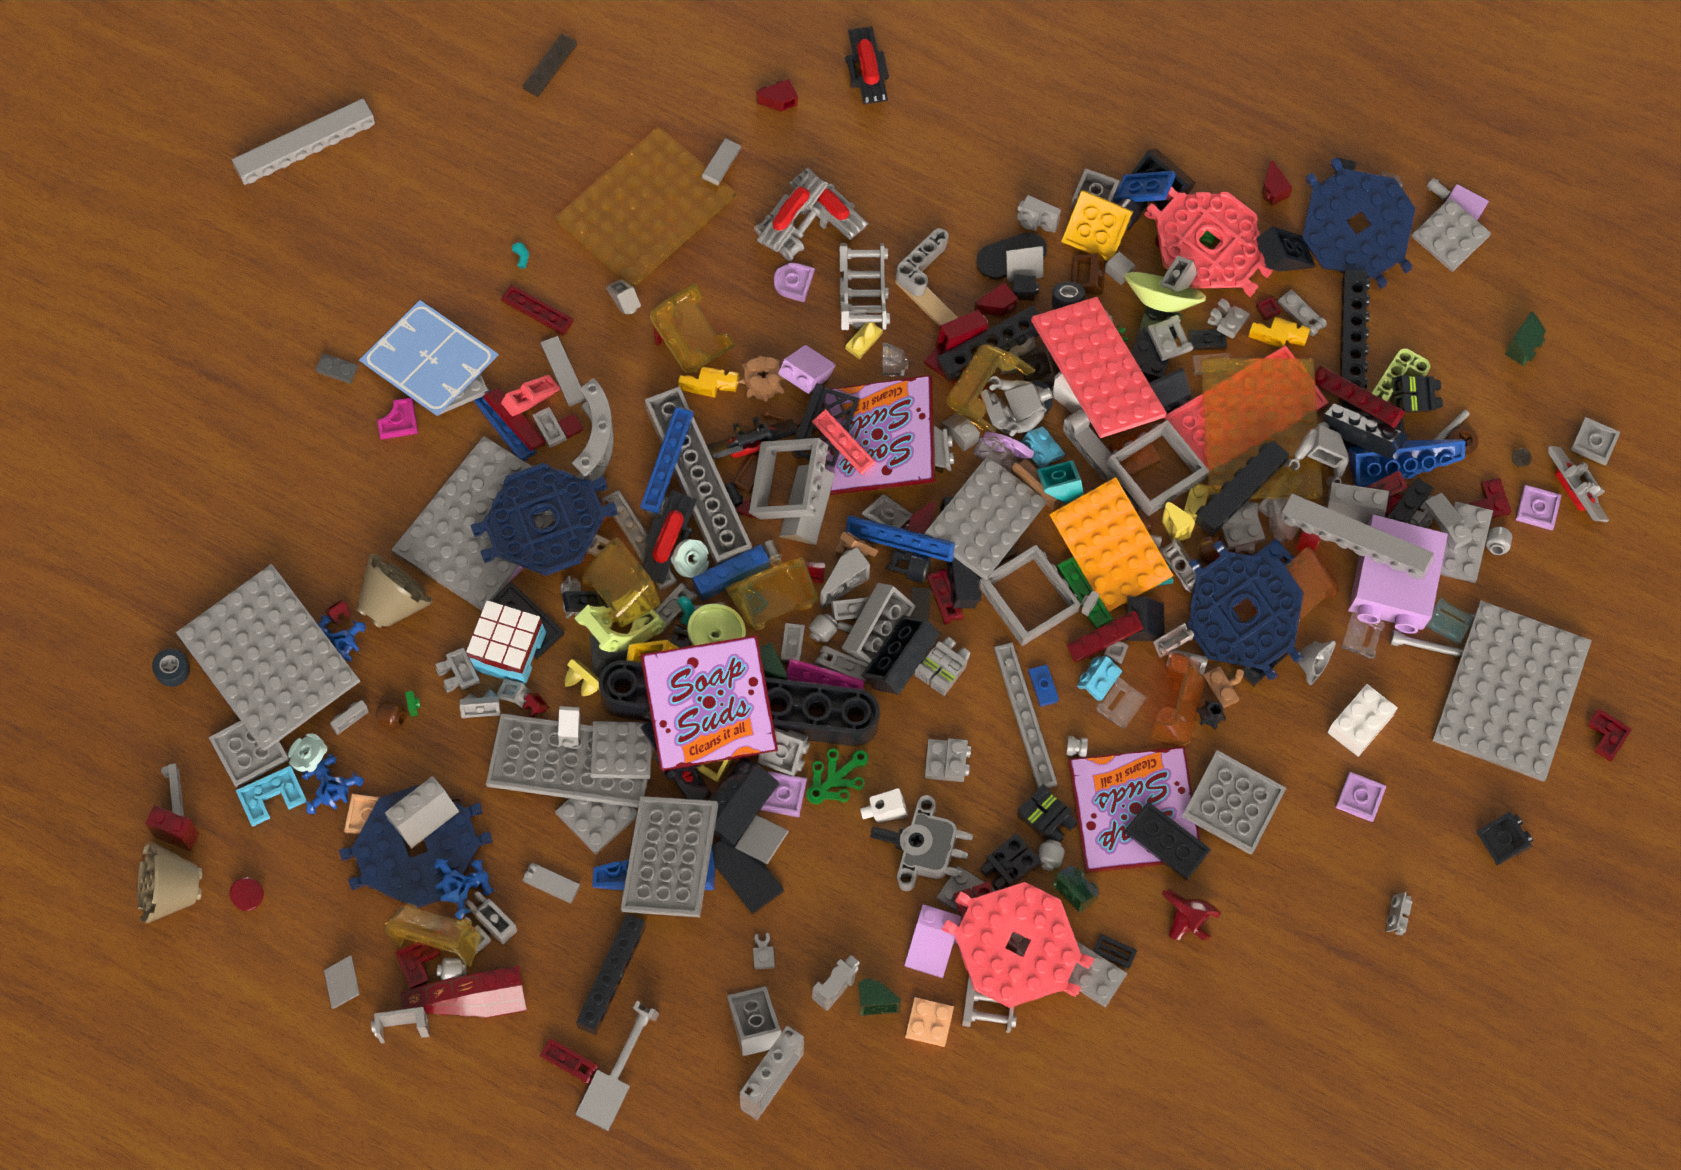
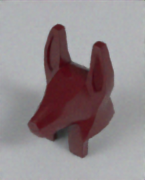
M1170 889L1164 890L1161 894L1177 908L1174 923L1168 936L1173 940H1180L1191 930L1204 941L1209 940L1211 935L1204 931L1202 927L1210 915L1219 918L1221 911L1207 901L1185 899Z

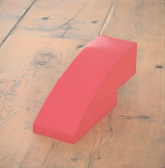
M546 375L523 383L520 389L507 393L501 404L513 417L546 400L559 391L560 387L550 375Z

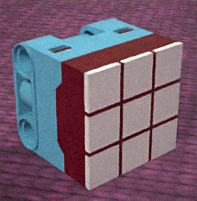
M486 601L466 652L475 670L503 680L508 679L526 685L532 671L530 664L536 649L541 648L546 631L539 616Z

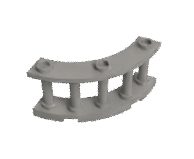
M840 243V272H843V278H840L841 330H849V324L854 322H882L883 330H886V324H890V313H886L885 299H888V288H885L884 259H888V248H884V243H880V250H851V248H847V243ZM851 257H880V271H851V269L847 268V259H851ZM851 278H880V290H851V288H848V280H851ZM852 297H881V305L852 306V304H848V299ZM852 313H881V315H852Z
M593 378L579 389L586 399V402L581 406L592 423V431L585 449L572 462L580 471L576 477L589 481H594L603 476L610 464L614 448L610 406L604 391Z

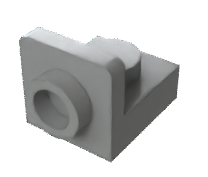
M504 679L496 696H499L501 700L514 702L522 708L526 703L524 698L531 691L521 682Z

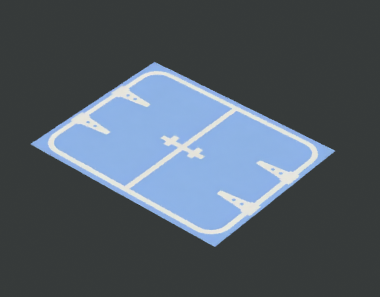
M419 300L359 361L438 416L499 354Z

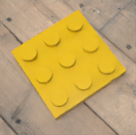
M1082 190L1061 242L1090 254L1099 253L1106 261H1109L1117 253L1133 211Z

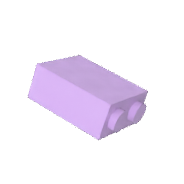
M804 345L784 359L778 374L809 394L814 390L816 383L822 385L829 380L836 364L807 345Z

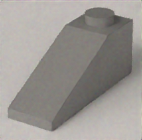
M1442 493L1425 501L1441 531L1448 534L1447 541L1453 551L1471 541L1473 535L1465 521Z

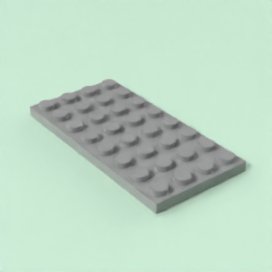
M501 714L486 781L487 787L637 808L640 796L645 797L648 779L591 778L593 726L581 725L579 746L564 747L559 745V721ZM652 747V749H651V761H652L653 750H654L653 747Z

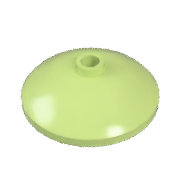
M708 604L698 608L691 615L687 632L693 645H700L745 637L746 628L741 616L732 608L721 604Z

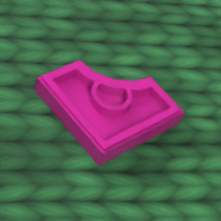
M411 397L393 400L391 412L386 417L377 420L381 440L418 433L413 399Z

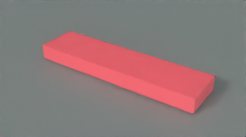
M826 409L812 421L819 431L861 475L876 463Z

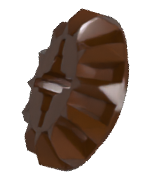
M1458 427L1451 431L1448 440H1460V438L1468 440L1465 444V454L1470 455L1476 450L1479 440L1473 430L1467 427Z

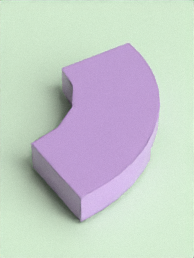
M985 432L983 436L994 449L1009 452L1018 459L1032 458L1034 452L1027 446L1008 436L993 432Z

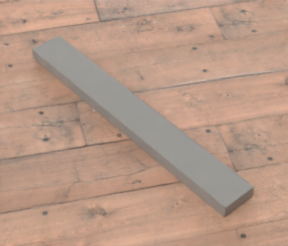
M1013 642L994 647V652L1037 788L1039 789L1043 784L1047 788L1057 786V780Z

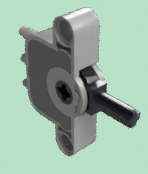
M929 795L922 796L918 800L911 826H908L906 829H899V832L873 827L871 830V838L895 844V849L902 851L903 856L897 874V882L899 888L903 891H911L915 887L918 875L932 879L943 878L946 874L962 877L963 871L949 867L952 856L965 859L968 857L967 852L955 849L954 847L957 838L972 840L973 835L957 830L955 824L948 819L936 817L935 800ZM925 804H929L932 806L928 810L922 808V806ZM903 877H910L912 879L908 883L901 881Z

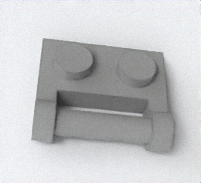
M1178 315L1148 326L1147 330L1162 361L1190 352L1193 349L1191 342H1188L1182 329L1181 320ZM1170 327H1174L1182 346L1177 347L1169 330Z

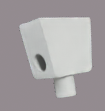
M899 788L870 797L871 805L860 808L863 819L874 817L877 823L908 817L905 800Z

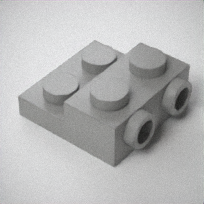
M1029 195L1025 201L1022 200L1018 207L1019 213L1016 219L1020 220L1019 224L1023 228L1036 232L1038 226H1040L1045 231L1056 232L1061 209Z
M987 389L981 391L980 394L992 425L1005 434H1010L1011 429L1006 430L1005 428L1009 422H1016L1012 410L995 393H991Z
M774 727L778 751L760 754L757 763L794 776L804 766L805 760H802L803 753H807L810 743L807 742L808 736L792 730L786 732Z
M948 738V741L928 739L925 778L964 782L965 776H969L970 764H966V757L970 758L971 746H967L968 740Z

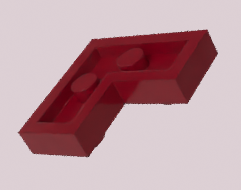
M1501 479L1483 481L1481 488L1485 499L1470 502L1469 505L1493 510L1491 518L1510 515L1512 511Z
M1599 708L1587 725L1604 736L1594 752L1610 762L1614 759L1632 731L1631 728Z
M433 936L395 952L410 989L430 982L422 964L441 956Z

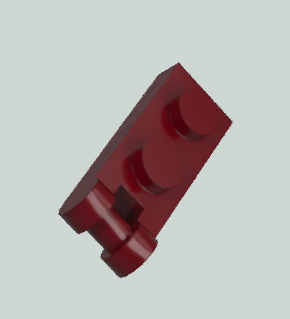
M945 569L927 575L928 583L944 625L951 623L955 619L957 621L963 619L960 608H953L954 612L949 614L947 612V609L952 608L950 581Z
M551 1038L540 1054V1058L579 1079L586 1085L590 1084L591 1076L599 1069V1066ZM582 1065L587 1068L584 1074L579 1071Z

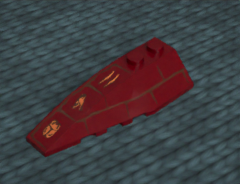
M519 966L461 976L400 992L403 1010L423 1007L426 1014L489 1018L527 1011Z

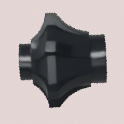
M1209 699L1205 700V705L1202 708L1196 709L1201 718L1199 724L1201 726L1206 724L1212 726L1213 729H1217V724L1220 721L1226 720V716L1223 714V705L1218 702H1211Z

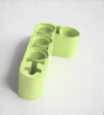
M1401 349L1372 394L1388 402L1393 395L1392 378L1397 377L1392 373H1397L1398 376H1427L1430 369L1429 361L1409 349Z

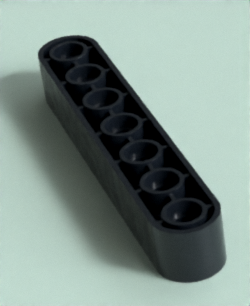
M619 660L607 665L599 676L601 702L607 712L616 717L652 721L642 663ZM765 678L770 707L774 704H783L786 707L783 712L771 711L775 728L786 732L792 730L808 736V741L848 746H861L867 744L875 737L879 727L880 708L875 697L869 692L855 688ZM620 685L631 687V690L626 693H617L615 691ZM818 708L824 710L825 714L822 717H813L809 714V711ZM852 713H858L864 719L860 722H852L848 719V716Z

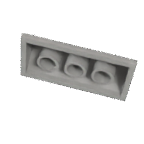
M809 465L798 466L788 505L803 504ZM825 469L823 474L817 516L784 518L779 535L780 538L817 545L835 477L834 473Z

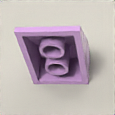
M923 905L905 967L943 978L955 937L941 929L947 920L959 927L961 916Z

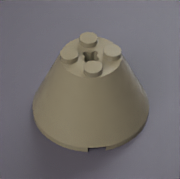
M370 554L366 563L357 610L362 615L371 617L373 624L379 628L382 626L389 627L422 610L433 602L432 597L429 596L427 598L424 594L426 590L409 574L392 562L389 565L382 562L383 557Z
M147 842L142 851V854L146 855L144 862H140L137 883L138 909H142L143 916L140 915L142 923H150L195 904L196 900L201 899L202 893L201 888H198L199 880L202 878V868L153 842Z

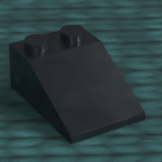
M1272 226L1256 237L1258 249L1265 258L1264 263L1267 268L1282 272L1315 267L1308 247L1302 240V235Z

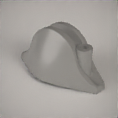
M1330 640L1326 643L1313 641L1312 644L1300 651L1303 659L1298 663L1306 673V680L1309 685L1316 681L1327 666L1336 645L1335 641Z

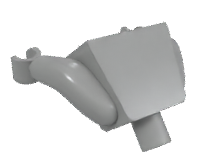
M993 376L988 380V382L994 383L989 387L990 390H995L998 387V389L1005 391L1004 393L1016 422H1009L1005 428L1006 430L1011 429L1010 436L1030 431L1042 420L1047 411L1044 401L1053 397L1048 387L1039 391L1037 386L1028 381L1001 380L997 376Z
M1322 422L1305 435L1294 453L1295 457L1288 459L1285 462V466L1289 467L1293 462L1291 470H1297L1300 466L1299 460H1302L1307 455V457L1334 468L1333 473L1335 475L1334 477H1328L1326 481L1327 486L1331 483L1342 484L1340 476H1343L1349 461L1348 453L1341 435L1329 429L1327 423Z

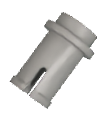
M1433 178L1427 185L1428 190H1432L1442 200L1451 192L1439 183V179Z
M773 540L764 542L765 544H762V547L770 560V564L775 566L781 563L782 556L778 554Z

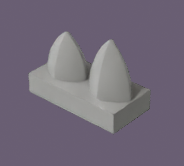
M491 689L484 694L483 698H477L471 693L468 694L464 699H460L461 717L472 718L501 715L499 696L497 697Z

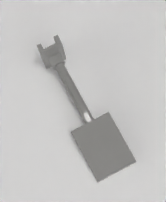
M636 1001L633 1007L638 1012L635 1026L611 1075L596 1071L575 1114L609 1131L630 1088L629 1085L619 1081L618 1078L643 1027H646L649 1019L656 1021L659 1016L655 1009L645 1008L638 1001Z

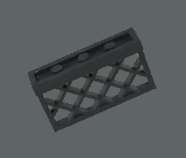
M816 383L795 440L813 438V430L818 428L812 421L825 409L831 414L829 409L838 404L842 412L833 417L838 419L845 415L847 422L842 427L848 432L860 398L825 388L824 385ZM827 394L835 396L837 401L827 405L825 398ZM847 400L853 401L852 408L845 411L841 403ZM824 435L819 437L820 440L826 438ZM827 439L830 445L827 451L832 449L834 457L832 461L826 460L825 465L835 468L840 452L837 449L835 451V446ZM806 450L791 451L795 458L810 460L811 455L806 454Z

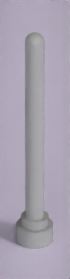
M1393 630L1390 645L1399 646L1406 644L1461 657L1463 653L1461 649L1406 637L1401 631Z

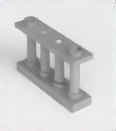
M1017 949L1016 954L1021 956V950ZM969 976L962 1026L970 1027L971 1021H975V1019L1007 1024L1006 1032L1010 1033L1011 1028L1016 1026L1017 1015H1013L1014 1007L1009 1008L1008 1016L978 1012L977 1009H973L974 1001L999 1002L973 990Z

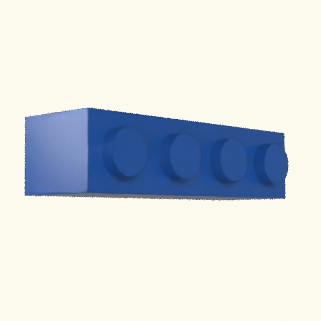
M760 544L693 577V587L703 602L731 588L740 579L746 581L770 569V560Z

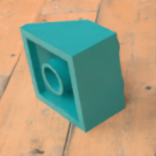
M1073 460L1037 469V474L1045 493L1065 503L1072 502L1084 495L1081 478Z

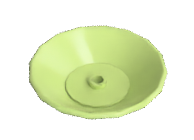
M1130 272L1124 276V279L1143 304L1160 311L1179 312L1202 303L1206 299V296L1201 291L1190 287L1178 292L1160 287L1159 284L1163 276L1141 272Z

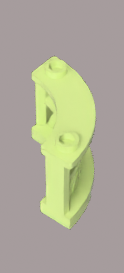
M634 589L623 598L614 602L613 607L606 608L605 606L593 607L587 605L575 617V620L579 624L586 626L601 643L599 648L608 652L628 650L629 644L644 643L653 636L659 635L667 625L646 599ZM642 604L646 609L640 612L639 606ZM649 614H651V615L653 616V618H654L650 623H649V619H650V618H649V617H645V616H647V615H649ZM614 621L625 624L633 622L628 634L611 630L612 623Z

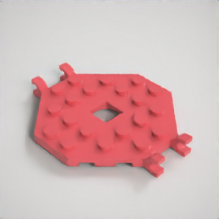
M1171 187L1166 200H1171V202L1162 212L1154 204H1150L1144 215L1156 221L1163 267L1169 270L1177 255L1194 261L1197 275L1190 284V288L1242 287L1244 292L1251 298L1258 285L1251 282L1249 278L1258 268L1264 277L1268 278L1273 270L1267 268L1264 263V256L1258 249L1256 237L1260 235V231L1257 227V214L1229 192H1220V194L1199 192L1186 195L1185 193L1176 192ZM1206 231H1209L1221 241L1214 250L1208 249L1199 241Z
M1026 882L971 899L963 892L958 894L955 902L967 907L961 923L958 927L953 922L947 920L941 930L955 937L966 970H968L973 990L1009 1008L1060 991H1065L1073 997L1079 994L1081 987L1069 983L1068 980L1076 962L1088 969L1092 965L1094 958L1080 953L1060 899ZM1012 932L1030 941L1023 957L1005 948Z

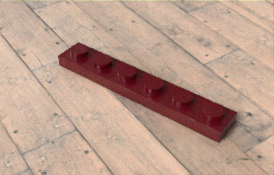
M1321 365L1311 378L1316 386L1393 428L1396 427L1405 414L1402 409Z

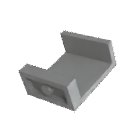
M423 1007L374 1014L375 1020L371 1021L372 1032L375 1038L378 1037L380 1043H385L384 1027L417 1023V1029L421 1038L430 1037L428 1017Z

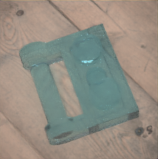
M1440 598L1431 619L1425 627L1460 644L1475 615L1467 614L1446 603V600ZM1443 609L1453 614L1454 616L1464 620L1465 623H1462L1461 621L1441 612L1440 610Z

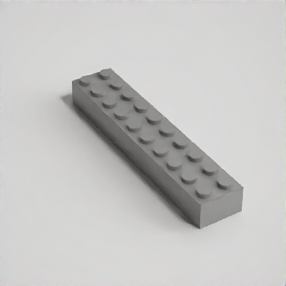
M680 386L645 399V409L661 445L675 407L690 410ZM693 417L675 466L674 474L683 494L697 499L692 514L711 557L717 566L752 549V545Z

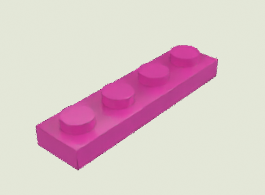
M790 659L785 679L862 690L865 680L795 659Z

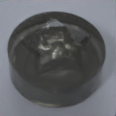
M1519 448L1512 453V461L1517 467H1525L1530 464L1532 457L1528 449Z

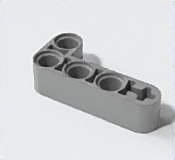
M941 228L934 230L899 263L895 277L896 282L911 294L922 296L926 292L928 277L922 271L946 249L949 237L948 232Z
M1079 409L1064 420L1063 431L1105 482H1108L1115 478L1106 466L1109 459L1108 456L1112 453L1090 429V420L1086 413Z

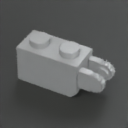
M477 891L474 896L482 905L477 908L469 900L465 904L474 913L475 918L504 945L518 932L516 925L490 899L486 900Z

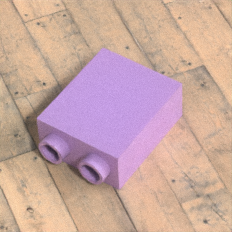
M1373 515L1367 525L1433 552V562L1424 580L1420 578H1412L1408 573L1401 570H1393L1387 564L1377 563L1366 555H1359L1348 611L1357 613V618L1365 623L1376 624L1380 620L1395 623V628L1398 631L1416 633L1418 629L1423 630L1432 617L1448 534Z

